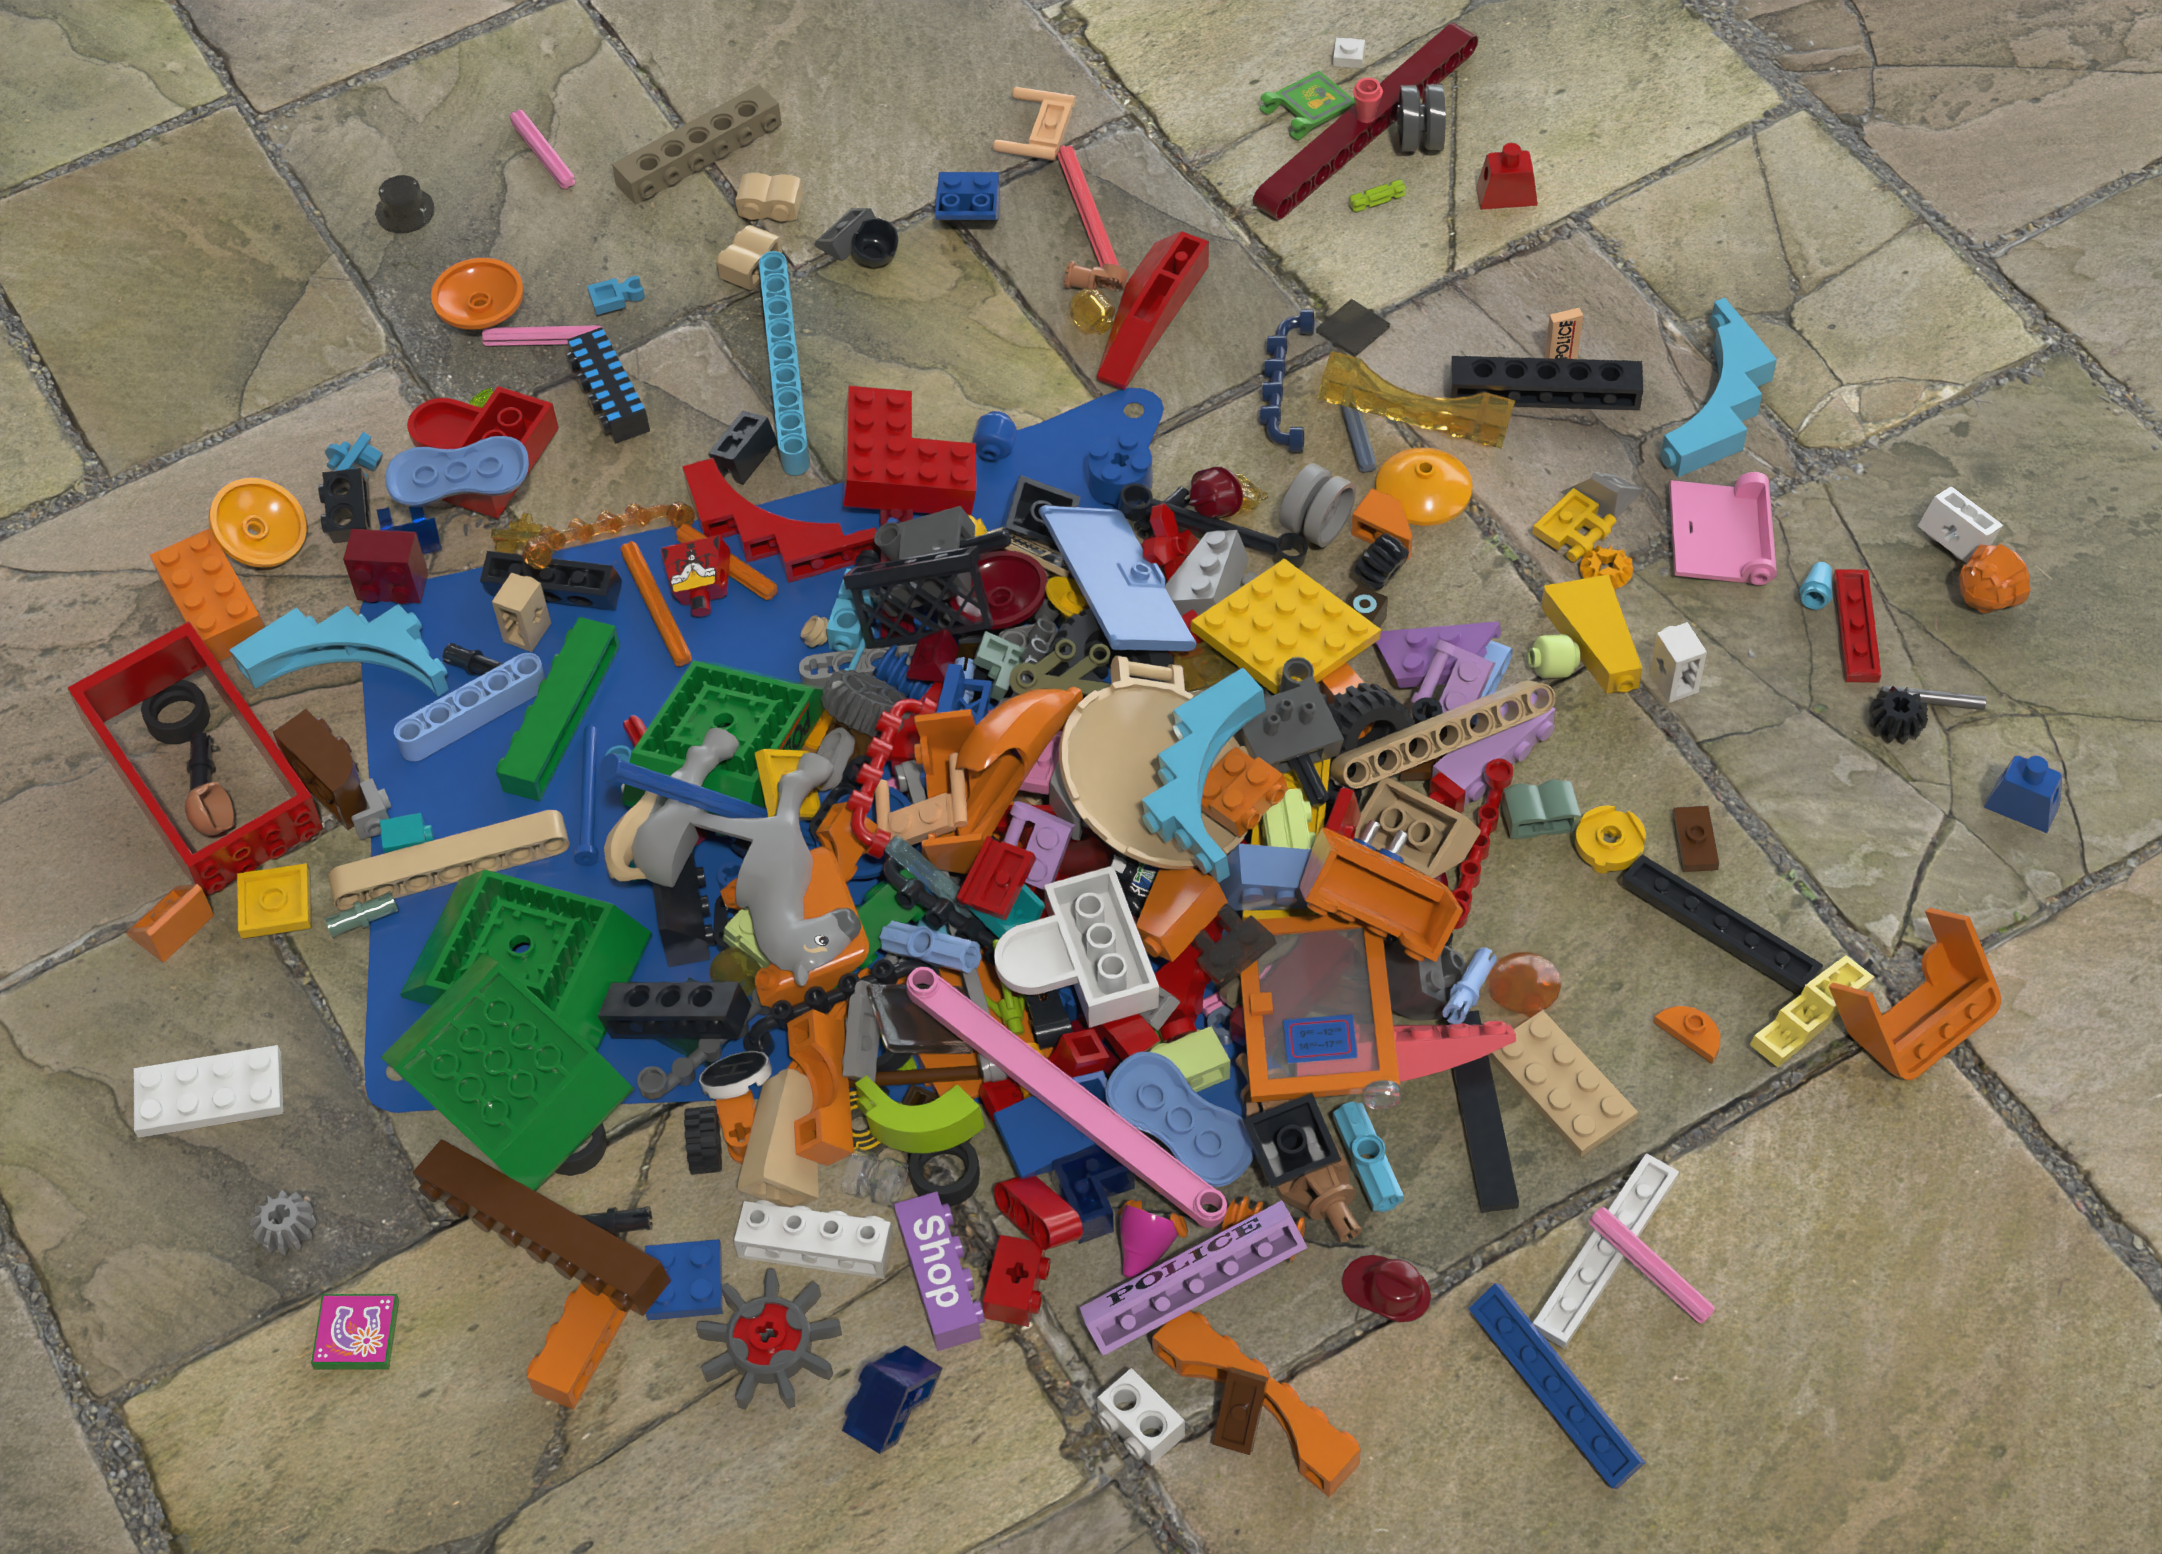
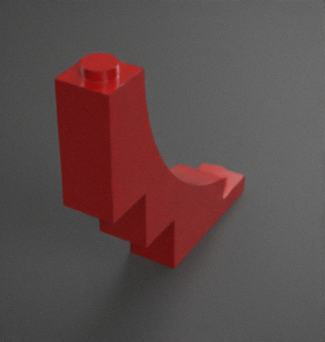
M714 458L682 466L686 487L702 534L707 537L720 535L722 538L737 534L746 562L778 554L788 583L855 565L856 556L862 550H873L881 557V549L874 542V536L877 531L875 527L859 530L844 536L839 523H814L788 519L759 508L737 493L718 470Z

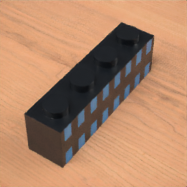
M600 327L567 339L570 352L566 353L568 364L572 371H578L576 376L583 392L588 390L589 395H587L589 405L593 413L599 412L598 420L603 433H610L614 443L617 444L650 432L646 410L603 328Z

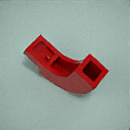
M1092 1028L1063 1034L1056 1049L1047 1060L1073 1078L1102 1071L1109 1055L1095 1029ZM1011 1077L998 1082L982 1083L978 1091L992 1121H995L993 1118L994 1113L1024 1100L1019 1084Z

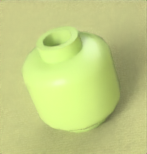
M1565 634L1540 636L1535 640L1533 648L1528 650V664L1543 679L1569 677L1574 669L1578 668L1580 663L1579 646Z

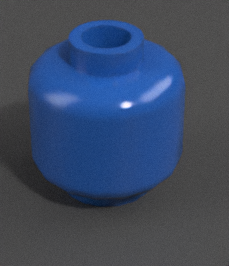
M991 411L988 414L982 415L977 420L972 443H976V451L987 460H997L998 458L1006 457L1012 452L1017 427L1007 414L1000 411Z

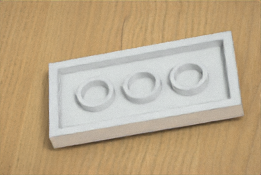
M278 1045L134 1068V1132L138 1138L283 1114L281 1051Z

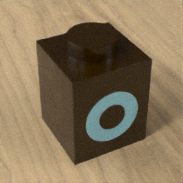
M1360 585L1356 587L1346 603L1379 628L1387 617L1388 597Z

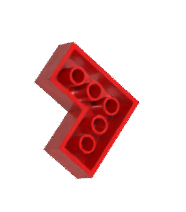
M848 386L844 428L843 506L887 510L902 509L903 511L913 509V512L932 514L961 506L967 515L972 516L976 496V443L912 438V391Z

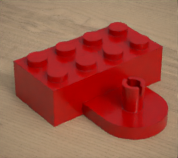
M500 386L496 387L482 408L452 398H435L416 407L410 414L407 422L410 439L415 447L457 449L494 436L515 438L522 442L528 454L529 465L527 475L559 429L553 403ZM518 488L501 496L468 493L449 496L442 499V501L498 519Z

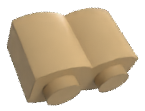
M762 173L742 175L735 200L738 216L750 220L765 219L767 217L781 222L796 220L803 197L801 178L786 174L772 177Z
M752 225L746 226L735 235L733 244L718 255L716 265L719 278L748 290L754 289L761 282L760 257L771 251L782 253L781 237Z

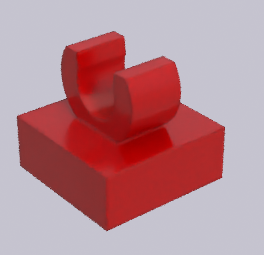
M1440 771L1431 779L1429 798L1462 813L1464 811L1466 791Z

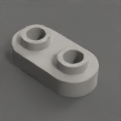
M842 727L832 730L823 739L817 754L828 759L835 767L829 780L816 787L820 791L833 789L841 782L843 771L850 756L853 754L855 738Z

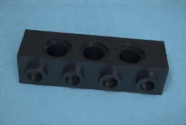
M487 551L480 582L491 596H496L510 574L514 573L523 577H532L540 582L545 602L616 610L622 579L613 565Z
M663 981L611 983L598 1018L611 1039H739L752 1005L739 982Z

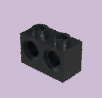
M354 468L322 472L323 484L318 485V492L321 504L325 503L326 514H321L323 533H328L335 544L348 542L351 529L371 530L368 483L362 469ZM349 487V491L346 494L336 495L339 489ZM352 517L348 524L338 525L342 518Z

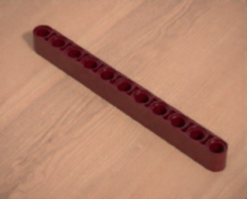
M1455 23L1448 24L1380 83L1383 94L1373 122L1363 123L1359 121L1356 105L1352 106L1263 182L1253 196V205L1277 220L1287 216L1397 120L1400 85H1416L1421 100L1427 84H1439L1474 53L1478 45V36Z

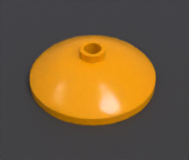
M1412 448L1393 455L1381 466L1376 478V490L1383 494H1389L1394 499L1399 500L1407 522L1413 525L1431 526L1448 522L1465 510L1472 496V478L1466 466L1453 455L1434 448Z
M260 478L235 480L224 486L216 494L209 509V527L216 543L220 545L226 554L243 564L253 567L281 565L293 558L305 541L307 522L301 505L289 491L269 480ZM248 530H254L257 535H252Z

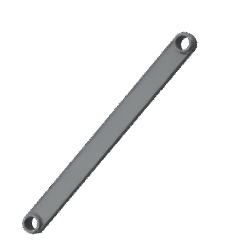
M911 760L894 766L900 792L907 791L911 805L927 800L920 780L923 765H917L915 760ZM927 862L937 898H947L954 904L956 911L960 913L948 871L933 869L930 862ZM946 922L948 935L955 936L958 929ZM974 968L970 973L959 971L966 997L990 1015L977 968ZM978 1054L979 1067L984 1083L990 1081L992 1083L1010 1077L991 1061Z

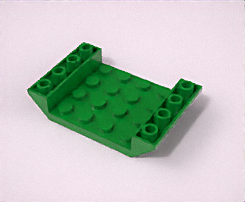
M485 953L380 1057L493 1161L505 1175L535 1192L634 1090L599 1052L499 962Z

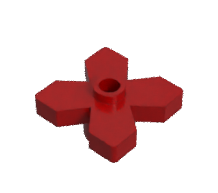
M1163 503L1153 506L1151 511L1150 523L1155 536L1145 539L1140 545L1143 548V557L1151 564L1157 563L1159 568L1165 569L1168 582L1199 542L1189 529L1178 532L1174 513Z

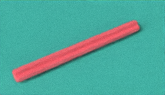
M1063 145L1059 148L1060 151L1057 153L1100 267L1102 268L1104 264L1119 266L1074 148Z

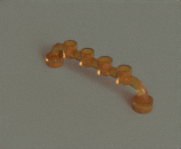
M680 501L674 502L671 505H654L646 508L637 503H632L626 508L624 514L615 515L610 511H603L598 515L597 521L591 523L576 518L569 523L568 529L559 531L552 526H546L540 531L539 537L533 538L525 544L522 557L524 562L531 567L543 569L552 559L551 549L560 550L567 542L579 540L586 543L596 534L607 532L615 535L623 527L633 524L644 527L649 524L651 519L666 517L668 523L677 529L683 524L691 526L695 519V512L691 506Z

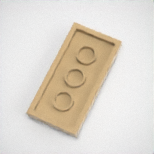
M1544 1010L1513 1029L1516 1033V1042L1488 1054L1492 1062L1580 1158L1637 1119L1638 1111Z

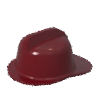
M1211 467L1200 470L1193 475L1191 480V501L1189 505L1193 506L1198 514L1209 518L1221 519L1232 516L1239 512L1243 505L1242 487L1237 477L1224 467Z
M1368 1255L1361 1256L1352 1261L1344 1270L1342 1277L1344 1293L1351 1302L1361 1308L1397 1322H1412L1422 1317L1429 1308L1431 1300L1429 1285L1424 1277L1419 1274L1416 1267L1407 1261Z

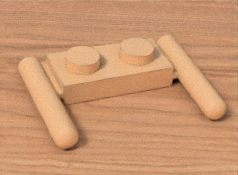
M1015 87L1012 90L1013 98L1042 103L1029 138V144L995 140L992 145L993 150L1055 161L1072 115V108L1075 106L1076 96Z
M958 752L952 753L949 756L951 794L943 793L890 812L889 784L886 780H880L875 790L877 828L891 833L888 845L894 839H901L909 845H913L928 839V833L936 832L937 836L956 830V827L968 825L964 768L956 769Z

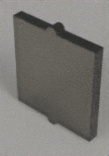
M1351 298L1316 328V333L1330 341L1333 347H1339L1355 358L1390 328V323L1376 315L1373 309H1367Z

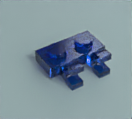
M409 506L412 522L397 526L394 524L389 507L376 510L380 530L416 532L423 554L442 550L435 517L426 519L423 506Z

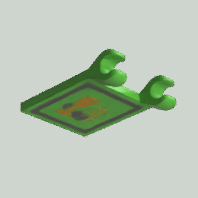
M1317 71L1275 93H1263L1260 99L1265 104L1261 105L1259 109L1269 115L1283 104L1297 116V118L1291 121V126L1295 129L1290 131V135L1296 140H1301L1313 128L1348 111L1355 105V100L1322 72Z

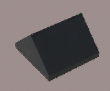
M1313 1093L1243 1120L1258 1165L1271 1189L1341 1161V1157Z

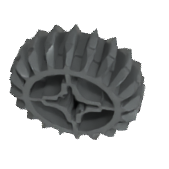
M845 669L833 672L831 678L825 684L821 698L823 707L828 710L831 716L836 717L838 722L848 725V728L858 730L859 733L863 732L870 737L877 736L879 738L882 732L876 730L875 726L882 711L890 712V709L896 702L901 699H907L904 693L897 691L895 686H890L886 681H881L875 676L866 675L864 672L858 673L854 670L847 671ZM906 712L903 714V720L898 732L902 729L904 725V719H909L911 712Z

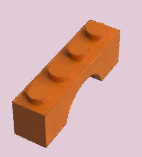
M847 802L832 805L815 833L822 847L831 849L834 852L847 883L856 873L858 866L855 864L860 856L866 853L868 846L860 842L853 834L850 826L852 811L846 809ZM866 817L864 821L865 827L874 833L877 829V824Z
M812 1009L787 1023L789 1055L798 1062L806 1073L813 1094V1104L810 1113L794 1121L795 1146L797 1156L829 1166L854 1153L849 1080L842 1076V1058L845 1053L846 1043L844 1021Z

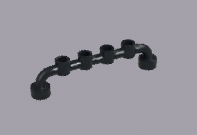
M894 839L884 850V858L886 860L884 863V874L887 881L899 890L896 894L899 903L906 908H913L918 902L928 909L926 918L931 925L941 928L946 922L950 923L958 929L955 933L956 937L974 942L977 941L988 948L985 952L986 959L995 966L993 941L1000 939L985 930L984 924L975 917L967 918L956 911L954 904L947 898L941 897L938 899L927 892L924 884L918 879H907L901 875L898 870H905L915 859V852L906 841Z
M887 959L878 960L873 965V973L859 979L855 973H846L839 979V987L827 992L819 986L811 987L805 993V1001L793 1006L787 1000L775 1002L771 1007V1014L758 1020L745 1035L743 1040L744 1048L747 1052H763L769 1057L775 1048V1042L769 1030L777 1027L788 1029V1022L812 1009L826 1014L830 1010L831 1005L844 1000L849 1001L851 995L855 992L856 983L860 980L889 989L897 984L898 978L909 975L918 967H928L942 978L938 967L920 960H907L895 965ZM924 983L916 985V987L919 989H928L931 987L930 985Z

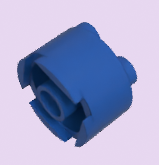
M1124 432L1121 435L1104 438L1090 446L1088 476L1089 489L1093 498L1103 505L1104 502L1113 504L1114 508L1118 509L1120 494L1126 485L1138 483L1152 489V454L1148 446L1139 440L1136 434ZM1138 499L1137 501H1129L1127 503L1137 506L1143 501Z

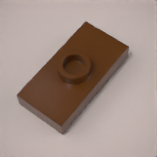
M1709 807L1674 808L1672 816L1683 872L1718 870L1719 858Z

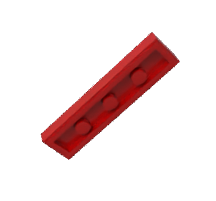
M1835 569L1833 580L1845 682L1880 683L1882 675L1869 572L1862 569Z

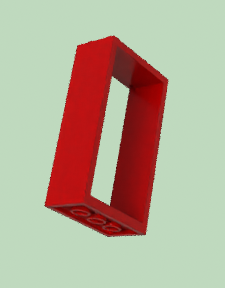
M189 621L67 687L82 722L191 884H198L205 896L213 894L215 891L220 892L227 884L237 879V873L255 871L261 864L270 859L281 857L286 853L287 849L301 841L310 840L312 835H316L317 832L323 829L313 797ZM202 669L291 798L192 854L104 722Z

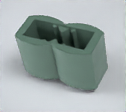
M1552 779L1539 786L1519 783L1503 791L1501 805L1510 838L1527 839L1542 834L1556 835L1577 830L1581 814L1572 782Z

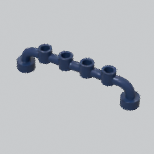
M1301 309L1299 316L1289 317L1277 326L1275 336L1267 337V353L1273 354V359H1265V377L1271 378V382H1263V401H1269V404L1260 408L1261 425H1266L1267 434L1272 441L1279 445L1289 446L1290 452H1304V427H1290L1289 433H1283L1279 430V425L1281 424V401H1283V379L1285 378V357L1288 348L1287 336L1288 332L1295 328H1300L1301 334H1314V309Z

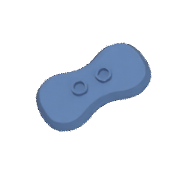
M507 436L489 437L457 449L415 447L397 454L390 461L385 476L386 488L392 499L410 507L427 506L446 497L458 494L473 493L501 496L516 490L525 479L529 465L528 454L522 442Z
M1149 1051L1138 1052L1120 1063L1110 1076L1105 1090L1109 1107L1137 1129L1148 1132L1160 1139L1170 1148L1178 1161L1213 1187L1228 1185L1238 1179L1251 1164L1255 1154L1243 1123L1244 1119L1236 1113L1209 1103L1191 1088L1180 1069L1165 1056Z

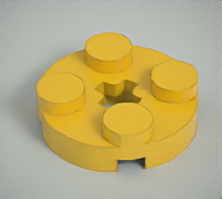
M1607 805L1593 808L1581 818L1576 830L1575 847L1580 857L1590 864L1595 872L1603 874L1609 871L1627 869L1643 854L1646 831L1641 820L1632 812L1627 810L1625 814L1621 811H1615V806ZM1604 834H1609L1611 837L1617 836L1618 839L1615 843H1608L1604 841Z

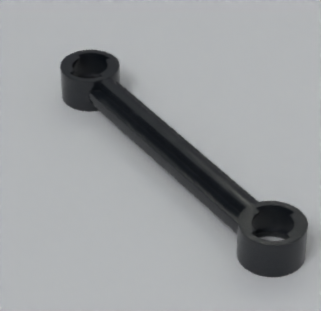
M1138 483L1128 484L1121 491L1118 510L1128 520H1143L1147 516H1151L1153 506L1165 503L1174 513L1178 526L1203 534L1219 530H1238L1244 547L1272 555L1275 564L1283 559H1286L1298 569L1304 564L1308 544L1298 534L1284 533L1276 538L1217 518H1209L1195 511L1154 499L1150 489ZM1140 499L1145 505L1133 506L1127 502ZM1293 548L1300 553V555L1289 556L1283 553L1282 551L1291 550Z

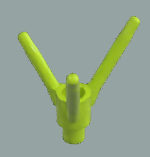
M998 939L993 941L994 953L999 941ZM1001 981L1004 999L997 1004L984 994L987 1006L999 1018H1002L1003 1024L1008 1025L1012 1033L1016 1036L1023 1035L1025 1033L1022 1024L1024 1020L1025 994L1019 993L1018 997H1013L1011 989Z

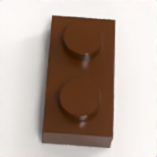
M1234 1367L1230 1368L1212 1445L1247 1455L1251 1454L1269 1377Z

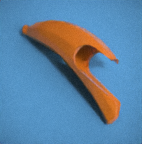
M1070 687L1066 691L1061 689H1034L1004 701L990 711L975 726L961 746L957 757L956 769L967 768L976 772L984 771L966 802L968 825L957 827L959 836L981 833L983 841H985L987 836H992L999 821L1044 749L1068 720L1077 704L1083 700L1081 689ZM1016 749L1022 758L1013 756V750Z

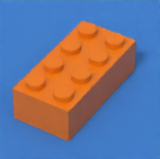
M210 528L149 555L157 575L183 623L189 621L217 662L231 657L230 649L264 628L259 613L220 545L213 538Z

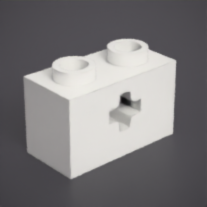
M1949 487L1934 497L1918 527L1925 531L1929 538L1941 543L1950 550L1957 559L1968 563L1970 557L1980 544L1991 545L2003 525L1953 487Z
M1688 622L1678 626L1666 627L1661 632H1658L1656 636L1649 674L1668 703L1696 694L1700 688L1707 651Z

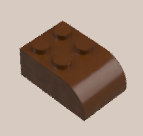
M305 709L273 731L274 737L281 753L307 790L347 830H350L354 827L351 817L367 809V802L360 786L359 769L350 754L352 750L341 736L335 738L331 734V728L321 716L315 718Z

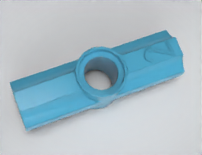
M1352 1101L1343 1104L1338 1110L1333 1112L1332 1117L1351 1159V1170L1359 1178L1373 1211L1383 1213L1392 1210L1403 1202L1404 1195L1385 1155V1144L1376 1135L1363 1103ZM1371 1154L1375 1158L1364 1159L1361 1157V1155Z

